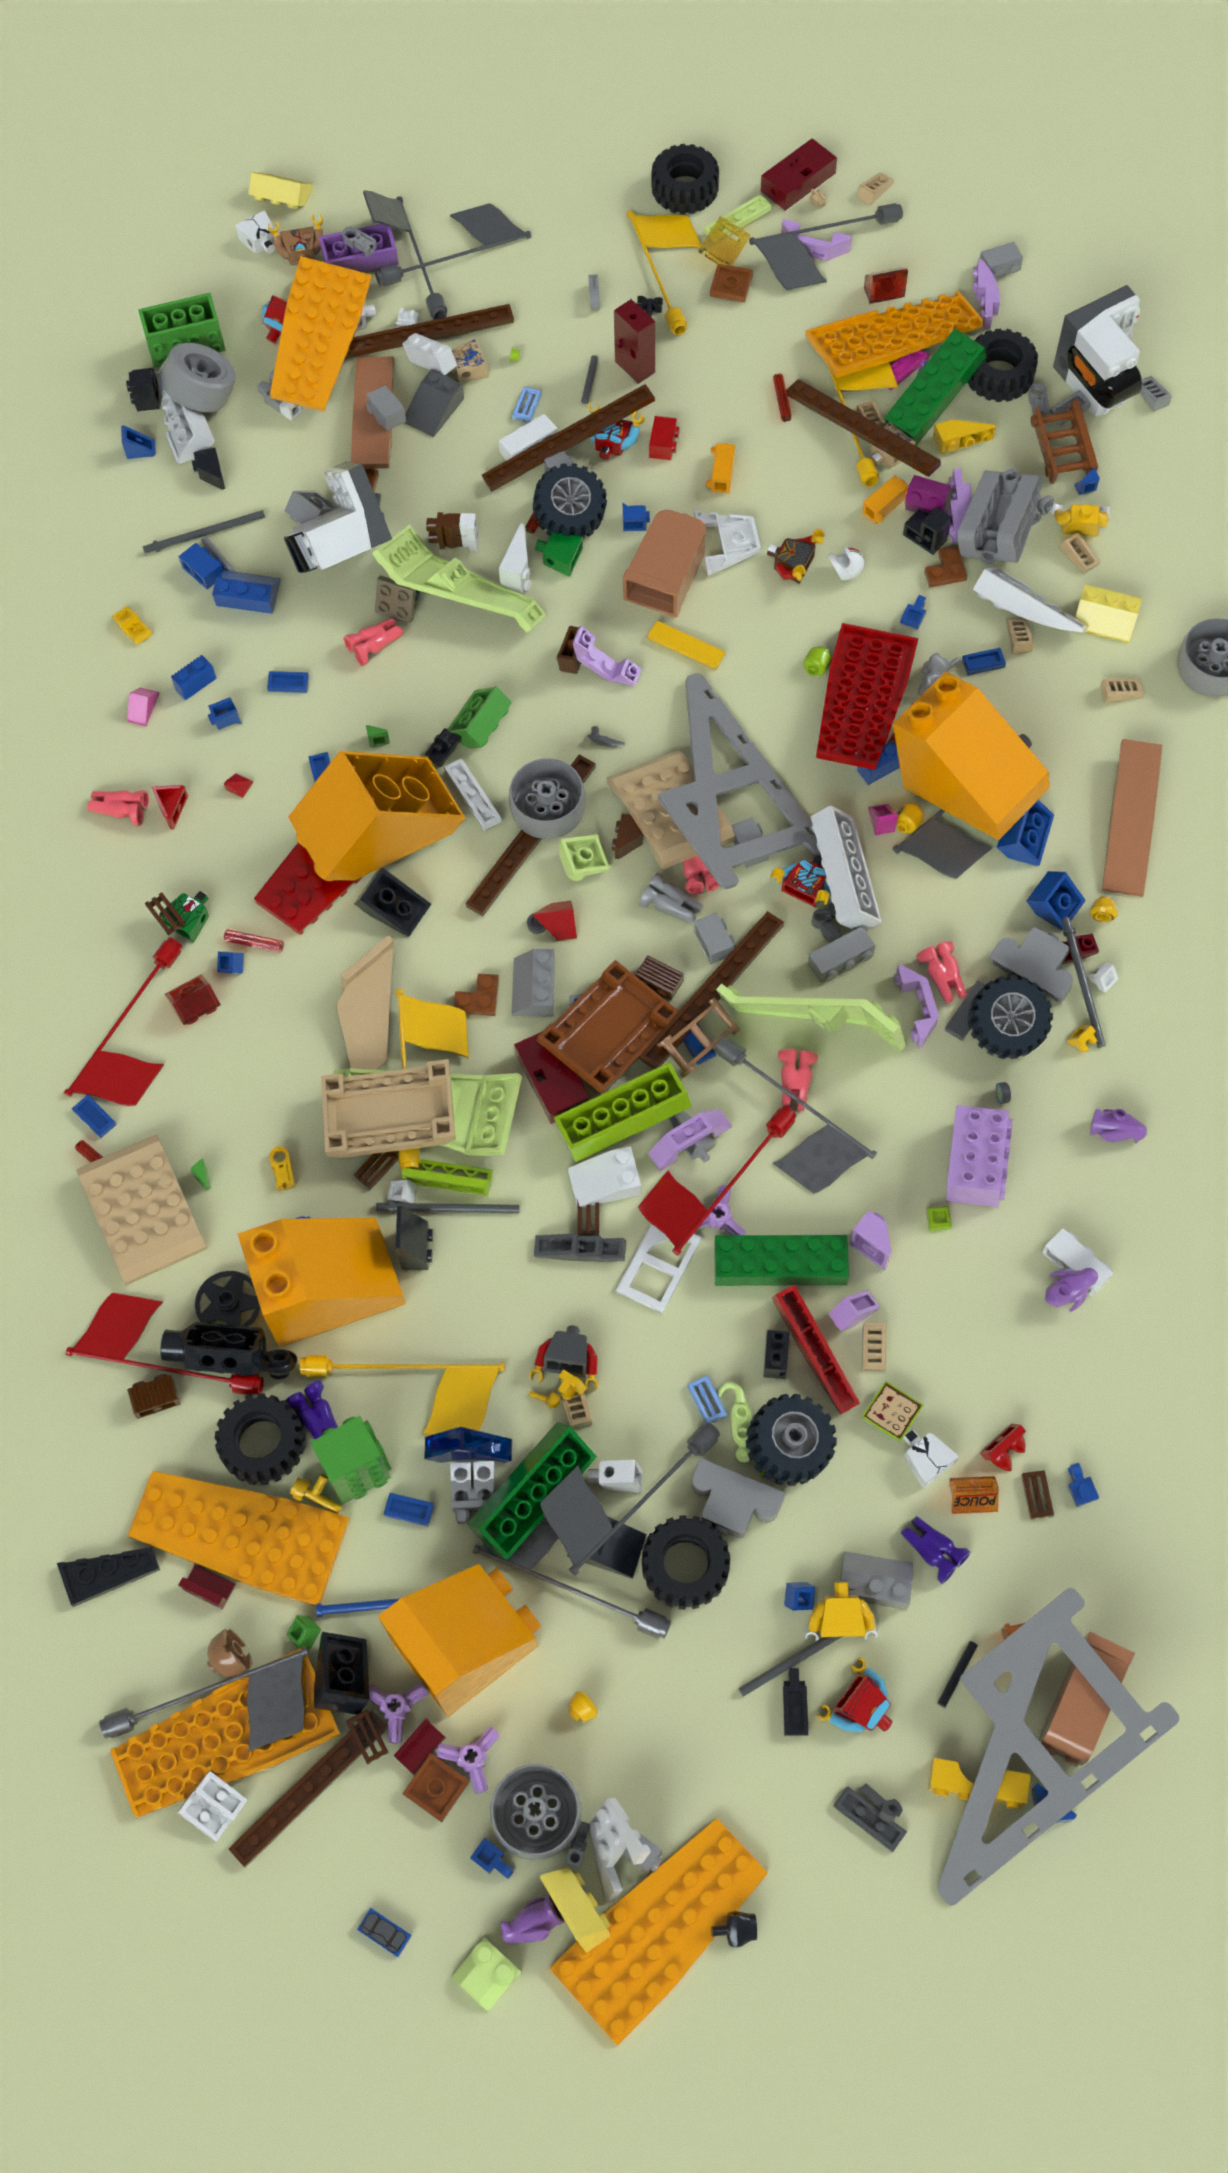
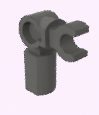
M830 903L829 908L814 911L811 921L813 927L820 929L829 943L843 936L831 922L832 918L836 919L833 903Z
M581 1821L576 1838L574 1837L566 1859L572 1866L581 1865L588 1843L585 1840L590 1824Z

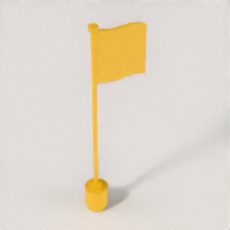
M629 210L626 215L633 224L669 308L664 316L671 333L676 336L682 335L687 330L685 317L680 308H672L646 247H696L702 249L700 241L688 216L635 215L632 210Z
M889 362L838 378L829 369L840 402L845 405L840 390L898 389ZM852 433L861 458L856 464L859 478L866 487H872L879 481L876 465L872 458L864 457L858 438Z
M403 989L396 990L399 1007L402 1069H406L405 1042L425 1049L455 1053L469 1059L465 1011L450 1005L421 1001L404 995ZM420 1148L398 1151L399 1166L402 1171L403 1168L419 1170L421 1165Z
M306 1355V1357H301L300 1375H306V1378H328V1374L332 1373L333 1369H446L436 1391L431 1418L422 1435H477L485 1419L491 1389L499 1370L505 1371V1362H500V1364H333V1360H329L328 1355Z

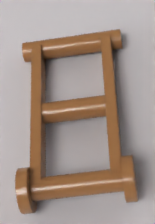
M715 997L708 1001L710 1004L708 1008L673 1037L669 1034L657 1043L659 1048L663 1046L681 1068L683 1071L680 1074L682 1078L686 1077L696 1068L694 1063L715 1047L723 1036L727 1037L731 1032L735 1035L740 1031V1028ZM714 1009L728 1029L711 1043L696 1023ZM690 1029L705 1049L687 1063L672 1043Z

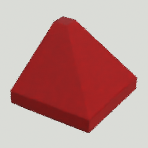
M236 773L224 782L227 791L242 798L253 784L252 780Z

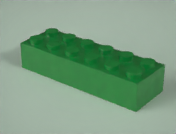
M954 328L884 417L886 425L889 422L914 440L916 442L915 446H917L986 359L985 347Z
M715 1235V1286L847 1285L848 1283L847 1235Z
M557 1422L467 1523L468 1527L494 1555L508 1560L544 1519L545 1516L541 1510L540 1502L577 1466H579L580 1472L583 1474L597 1456L571 1426Z

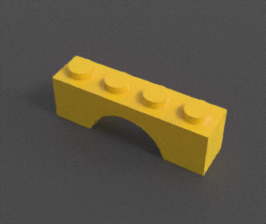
M933 1758L931 1761L928 1790L934 1791L935 1796L948 1797V1794L958 1795L959 1800L968 1801L974 1784L962 1774L959 1763ZM1006 1770L993 1806H996L997 1802L1006 1803V1808L1020 1810L1021 1806H1026L1028 1804L1030 1774Z

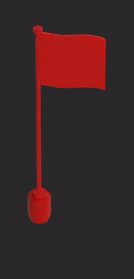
M169 937L160 945L153 955L156 967L69 1089H65L64 1094L69 1097L73 1093L92 1095L120 1105H137L164 1064L149 1063L124 1054L101 1050L160 968H171L181 954L182 945L178 941Z
M787 1106L779 1108L766 1123L769 1135L708 1210L693 1193L675 1180L669 1170L640 1203L638 1208L648 1222L666 1235L675 1246L672 1250L675 1255L679 1256L682 1253L681 1249L769 1140L772 1137L783 1138L793 1126L797 1116L791 1108Z
M111 1293L102 1303L88 1330L74 1348L67 1347L66 1349L67 1356L74 1354L227 1382L229 1387L232 1388V1392L237 1394L255 1396L258 1393H262L264 1387V1378L259 1377V1374L245 1376L232 1374L230 1378L126 1360L125 1357L138 1342L151 1316L163 1304V1301Z

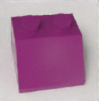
M914 475L908 486L905 510L916 512L920 509L930 514L937 507L945 511L951 485Z

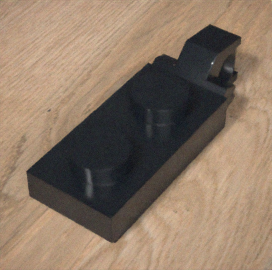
M789 1668V1681H783L784 1686L782 1687L784 1736H808L807 1686H805V1681H799V1668Z

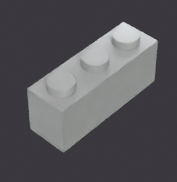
M861 926L810 953L808 965L820 982L830 981L838 973L844 970L849 971L857 963L865 962L872 958L875 944Z

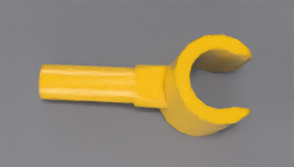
M533 1391L529 1392L530 1397L542 1400L552 1409L556 1408L561 1402L560 1396L554 1392H551L548 1397Z

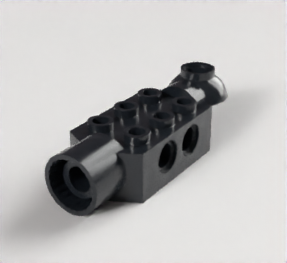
M195 1322L183 1331L165 1329L160 1347V1355L163 1361L183 1362L185 1369L198 1372L209 1371L245 1376L254 1375L258 1371H265L270 1373L273 1379L278 1380L287 1378L298 1362L296 1354L289 1350L276 1349L266 1352L265 1333L260 1327Z

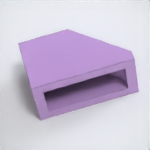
M866 1290L845 1297L829 1313V1316L832 1318L834 1325L841 1331L853 1328L881 1307Z

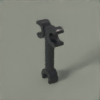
M638 296L637 305L652 317V310L656 313L662 312L663 298L647 299L644 296Z

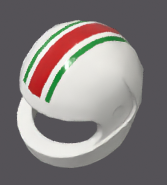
M845 547L841 555H836L834 552L828 555L842 581L858 577L864 569V556L856 548Z

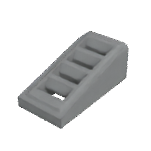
M1152 376L1142 379V388L1139 392L1152 411L1170 404L1172 396Z

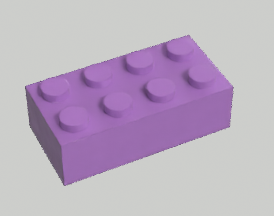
M377 224L357 228L376 240L377 249L368 257L359 249L346 245L343 241L342 232L319 236L321 253L325 263L359 272L375 270L395 263L399 265L397 248L391 227ZM349 234V235H347L346 237H347V238H353V237H355L356 235H354V234Z

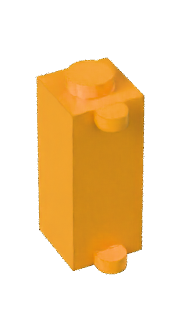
M716 443V447L713 446L710 450L711 454H715L712 480L706 481V487L711 488V492L730 493L735 445Z
M894 475L864 501L862 514L875 524L881 523L886 515L905 500L909 485Z

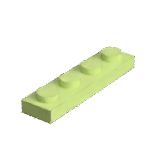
M760 194L704 227V233L714 243H717L771 211L772 205Z

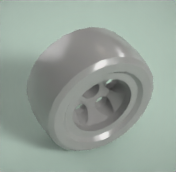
M182 343L174 346L165 360L161 376L162 386L173 400L189 409L200 412H215L223 408L230 397L235 382V371L230 362L217 351L196 343Z
M1220 618L1207 619L1193 626L1184 637L1178 653V672L1184 683L1200 694L1213 697L1227 696L1228 667L1225 664L1228 663V620ZM1200 658H1205L1207 661L1202 662ZM1215 666L1218 670L1214 671L1211 667Z
M538 759L525 764L514 775L509 788V806L514 821L525 833L540 839H554L570 833L582 820L586 803L585 789L581 777L569 764L556 759ZM562 794L565 798H560L559 795ZM532 797L536 798L533 802L529 801ZM554 806L560 807V809L557 811L553 810L552 808ZM538 808L545 809L544 812L537 811Z
M527 1764L508 1773L495 1789L490 1805V1820L499 1842L509 1852L529 1860H544L565 1850L573 1841L582 1817L580 1797L572 1781L563 1772L544 1764ZM542 1789L543 1793L540 1797H534L533 1790ZM520 1796H524L526 1798V1802L524 1805H518L516 1803L517 1799ZM550 1799H556L557 1806L555 1808L548 1807L547 1803ZM538 1804L540 1805L541 1814L539 1816L535 1814V1817L530 1815V1807ZM520 1814L524 1817L522 1824L514 1822L516 1815ZM554 1818L555 1825L547 1827L546 1819ZM533 1825L539 1828L536 1835L529 1833V1828Z

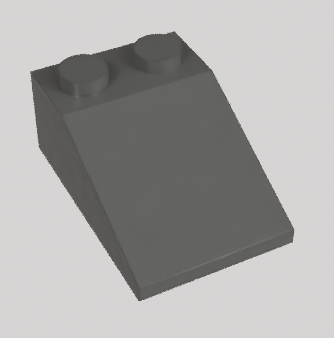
M431 369L421 381L405 414V423L435 437L464 400L463 384Z

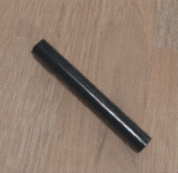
M969 1641L937 1702L941 1707L946 1708L960 1681L961 1675L964 1674L978 1647L976 1643Z

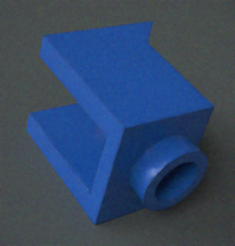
M622 502L623 532L646 531V523H650V511H646V506H627Z
M231 697L208 705L211 712L208 714L212 726H217L218 730L235 723L242 724Z

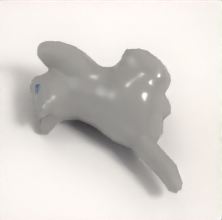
M939 653L931 655L929 660L923 664L922 673H925L926 676L921 681L918 694L922 695L945 671L948 672L949 669L962 662L963 659L960 657L948 662Z

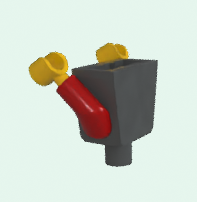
M570 1325L567 1327L566 1332L556 1331L553 1338L547 1339L539 1346L534 1363L536 1367L530 1371L529 1377L533 1380L534 1374L540 1373L538 1382H543L544 1374L541 1372L542 1367H544L543 1371L560 1374L565 1370L573 1376L583 1378L588 1374L585 1387L587 1388V1383L592 1381L595 1383L596 1391L598 1387V1381L595 1379L598 1365L597 1354L592 1345L587 1343V1336L579 1334L580 1329L577 1326Z

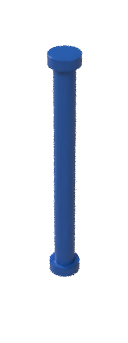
M399 1599L332 1605L317 1603V1617L320 1618L326 1614L383 1610L389 1608Z

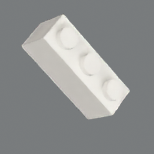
M417 333L409 336L402 343L409 361L428 370L433 369L443 375H446L457 366L450 346Z
M543 414L499 440V452L507 461L558 433V429Z
M1064 1228L1043 1249L1042 1253L1060 1269L1083 1270L1084 1268H1093L1096 1270L1098 1280L1088 1290V1295L1091 1297L1109 1281L1113 1274L1107 1263L1098 1260L1089 1247L1079 1243L1077 1237L1072 1232H1067Z

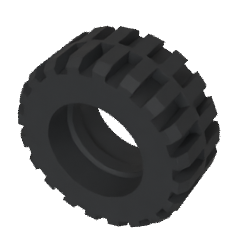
M694 144L673 145L670 149L666 148L655 158L651 170L652 194L657 203L661 204L666 210L670 209L672 213L680 212V214L684 215L685 213L694 214L698 210L700 212L705 209V206L711 205L712 201L716 199L719 190V166L715 157L709 151H705L703 147L699 146L698 148ZM688 176L693 177L696 180L690 182H681L675 180V178Z
M1001 328L995 329V331L989 330L984 335L980 334L974 340L985 347L986 359L967 382L973 392L976 391L978 396H984L989 401L992 399L996 400V402H1002V400L1008 402L1012 401L1013 398L1021 397L1022 394L1029 391L1035 378L1038 353L1033 343H1030L1026 336L1023 337L1017 331L1015 333L1011 332V329L1001 330ZM1004 361L1011 364L1014 368L999 370L991 367L988 363Z
M258 1393L257 1398L247 1395L245 1396V1401L241 1403L239 1399L233 1402L235 1407L231 1410L227 1408L223 1412L225 1418L219 1419L217 1423L219 1431H215L214 1437L217 1441L215 1444L216 1451L224 1466L238 1480L242 1482L246 1480L252 1485H256L257 1482H260L262 1485H268L269 1480L274 1479L275 1482L282 1480L280 1476L284 1473L288 1476L292 1472L291 1467L293 1464L296 1466L299 1464V1455L303 1454L305 1448L303 1445L305 1441L303 1426L295 1411L290 1408L287 1402L284 1400L280 1401L277 1396L270 1395L268 1398L262 1393ZM269 1421L275 1423L281 1432V1438L277 1447L264 1457L251 1458L244 1455L240 1449V1439L244 1431L257 1422Z
M680 1515L679 1519L676 1520L673 1517L666 1519L665 1524L662 1525L660 1523L655 1527V1531L649 1534L647 1542L643 1546L642 1573L648 1589L653 1591L654 1597L659 1601L662 1599L665 1601V1605L670 1607L675 1605L679 1606V1609L685 1610L686 1607H692V1609L699 1608V1605L703 1603L707 1605L712 1601L713 1597H717L721 1593L723 1586L726 1585L731 1560L726 1540H723L722 1533L718 1528L714 1529L712 1523L707 1520L705 1523L700 1521V1517L693 1516V1519H688L686 1515ZM678 1543H693L702 1548L706 1553L708 1560L707 1570L699 1580L682 1583L672 1579L667 1574L664 1567L665 1554L669 1548Z

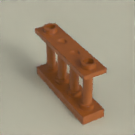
M1079 400L1072 401L1066 412L1041 416L1039 407L1035 408L1030 421L1031 426L1036 431L1045 462V475L1049 477L1050 483H1055L1058 473L1083 469L1087 475L1093 468L1097 471L1098 463ZM1066 419L1071 421L1072 428L1046 433L1044 423ZM1068 436L1076 438L1077 444L1051 449L1049 440ZM1077 452L1082 458L1080 462L1056 466L1053 457Z

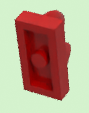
M1010 1424L980 1452V1455L984 1460L991 1461L998 1468L1012 1471V1462L1007 1449L1010 1448L1017 1453H1025L1026 1443L1023 1436L1026 1432L1021 1424Z

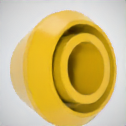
M1102 896L1095 900L1089 914L1096 921L1111 922L1118 916L1115 902L1110 897Z
M576 1691L568 1704L570 1706L568 1710L570 1716L575 1722L580 1720L582 1723L597 1718L598 1710L591 1699L583 1691Z

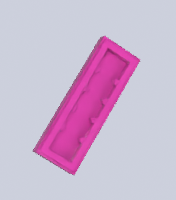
M919 350L900 357L891 365V369L897 385L918 369L923 359H929V354Z

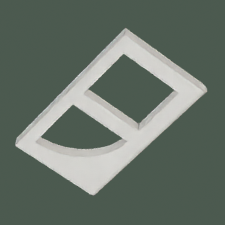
M650 1224L615 1291L663 1314L701 1241V1237L693 1234L687 1243H690V1246L677 1268L648 1254L654 1246L670 1241L665 1234ZM642 1263L673 1277L661 1302L630 1287Z

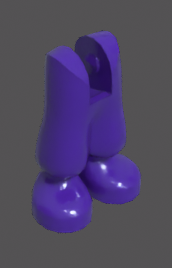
M321 1380L311 1383L304 1389L306 1397L313 1405L312 1408H309L302 1392L294 1393L285 1400L291 1409L299 1412L298 1418L314 1439L321 1437V1432L327 1428H338L328 1401L321 1397L324 1389Z
M916 1516L911 1522L923 1534L921 1538L908 1527H905L900 1533L929 1566L938 1567L937 1579L941 1584H944L952 1576L956 1567L959 1568L967 1560L971 1552L967 1548H956L950 1538ZM942 1554L949 1556L951 1561L947 1560Z

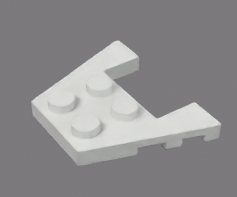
M694 510V518L700 519L706 528L717 526L723 551L721 555L704 557L707 576L761 552L754 517L735 514L723 516L718 515V512L706 514L701 513L700 510Z
M616 1798L606 1799L589 1823L606 1902L615 1901L623 1890L614 1865L626 1848L634 1865L643 1863L651 1852L647 1844L642 1845L639 1841L641 1835L637 1829L632 1830L627 1823L629 1818Z

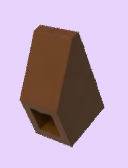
M622 814L621 820L616 822L615 833H618L617 839L613 838L612 842L615 859H620L641 846L644 835L633 817L629 814Z

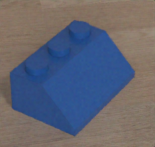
M224 570L216 577L212 596L216 606L273 614L281 579Z
M1038 800L998 841L997 848L1009 859L1040 866L1054 814Z

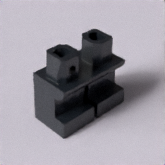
M767 1330L763 1377L786 1379L790 1332Z

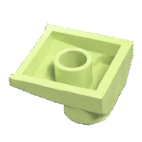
M598 834L560 840L559 856L565 873L571 880L580 881L587 875L611 869L598 839Z
M484 1937L475 1946L472 1953L458 1968L452 1978L489 2012L521 1971Z

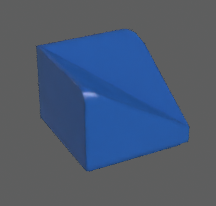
M1095 468L1080 482L1074 484L1079 495L1097 490L1100 477Z
M218 951L217 972L243 973L244 953Z
M807 1582L786 1583L784 1605L792 1611L813 1610L815 1587Z

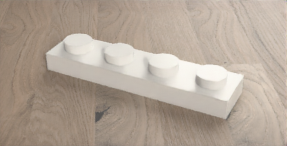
M462 758L444 767L445 773L484 831L502 822L500 815Z

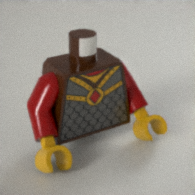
M816 529L811 536L805 538H787L781 547L772 544L769 546L767 555L775 558L774 569L783 580H793L799 584L801 583L815 557L816 542L821 545L824 541L822 537H825V533L822 529Z

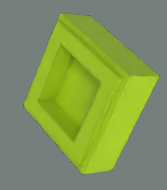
M949 1206L927 1208L929 1231L951 1229Z

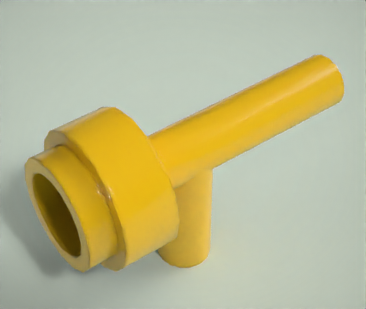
M320 1474L313 1489L309 1488L312 1481L304 1477L303 1479L298 1477L290 1491V1494L293 1495L292 1498L300 1502L305 1496L337 1514L342 1508L341 1505L321 1495L328 1480V1477L324 1474Z

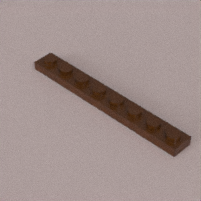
M371 1710L369 1713L381 1736L388 1730V1726ZM364 1717L362 1721L374 1743L377 1739L366 1717ZM359 1724L354 1727L367 1750L369 1745ZM351 1731L229 1848V1851L243 1867L246 1868L362 1755Z

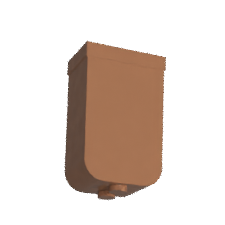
M673 510L658 512L623 575V600L677 618L681 605L705 555V524L700 519L691 517L686 513H679Z
M1089 1632L1084 1637L1085 1640L1122 1683L1135 1653L1093 1632ZM1072 1661L1039 1740L1051 1755L1056 1756L1057 1754L1065 1758L1067 1763L1078 1767L1084 1765L1090 1759L1111 1709Z

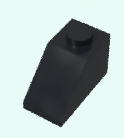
M216 448L193 452L195 460H192L194 472L198 471L199 478L221 490L225 489Z

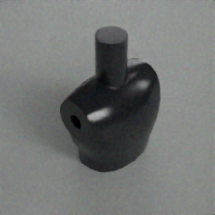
M739 1911L729 1912L726 1925L711 1926L712 1937L727 1935V1941L731 1947H741L750 1941L757 1940L756 1915Z

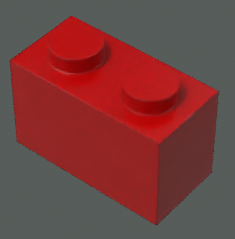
M654 417L649 443V458L672 459V453H676L677 450L675 438H679L680 427L677 426V418Z

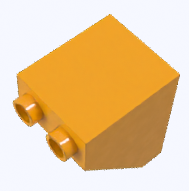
M946 671L893 723L903 788L998 841L1050 788L1048 770L977 687Z
M341 750L288 816L297 832V841L307 849L315 863V872L326 881L357 880L452 835L465 820L464 814L428 757Z
M376 1217L279 1219L237 1234L263 1317L279 1348L406 1304Z
M477 1564L400 1598L377 1616L392 1643L447 1717H450L538 1647L533 1634L541 1628L540 1623L526 1605H523L515 1612L505 1596L513 1591V1588L498 1568H495L487 1575L480 1564Z

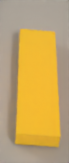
M656 621L648 633L649 640L717 670L726 655L725 651L659 621Z

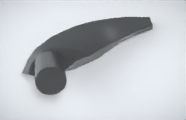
M593 726L591 734L587 736L594 743L604 746L625 745V742L600 735L597 726Z

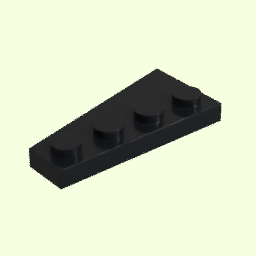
M152 1547L125 1551L113 1555H101L96 1558H83L72 1562L57 1563L72 1607L161 1570Z

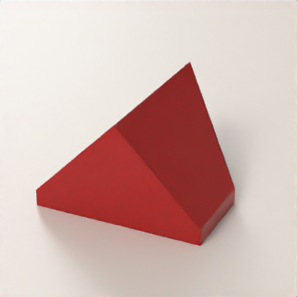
M151 786L170 829L174 830L188 799L185 786Z
M571 900L550 903L532 914L556 938V941L577 938Z

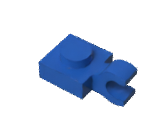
M919 595L914 606L911 604L907 605L900 620L901 624L919 629L926 615V610L923 609L926 597Z
M1079 1463L1070 1465L1068 1471L1073 1483H1070L1068 1488L1076 1507L1098 1500L1099 1496L1091 1477H1083L1082 1468Z
M486 1838L483 1839L470 1857L471 1860L489 1874L495 1868L504 1877L509 1879L514 1872L512 1868L501 1860L504 1852Z

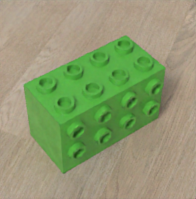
M211 293L138 309L154 368L162 366L171 349L182 343L201 344L218 353L226 351Z
M353 1416L346 1419L343 1425L336 1429H327L322 1433L321 1437L310 1442L342 1505L354 1498L357 1500L364 1497L368 1493L367 1491L374 1487L380 1488L388 1483L387 1480L391 1478L388 1471L392 1470L389 1465L379 1440L376 1439L368 1420L363 1422L361 1416L356 1418Z

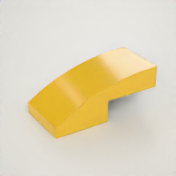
M128 606L112 615L116 624L136 645L153 635L151 630L140 621L138 615Z

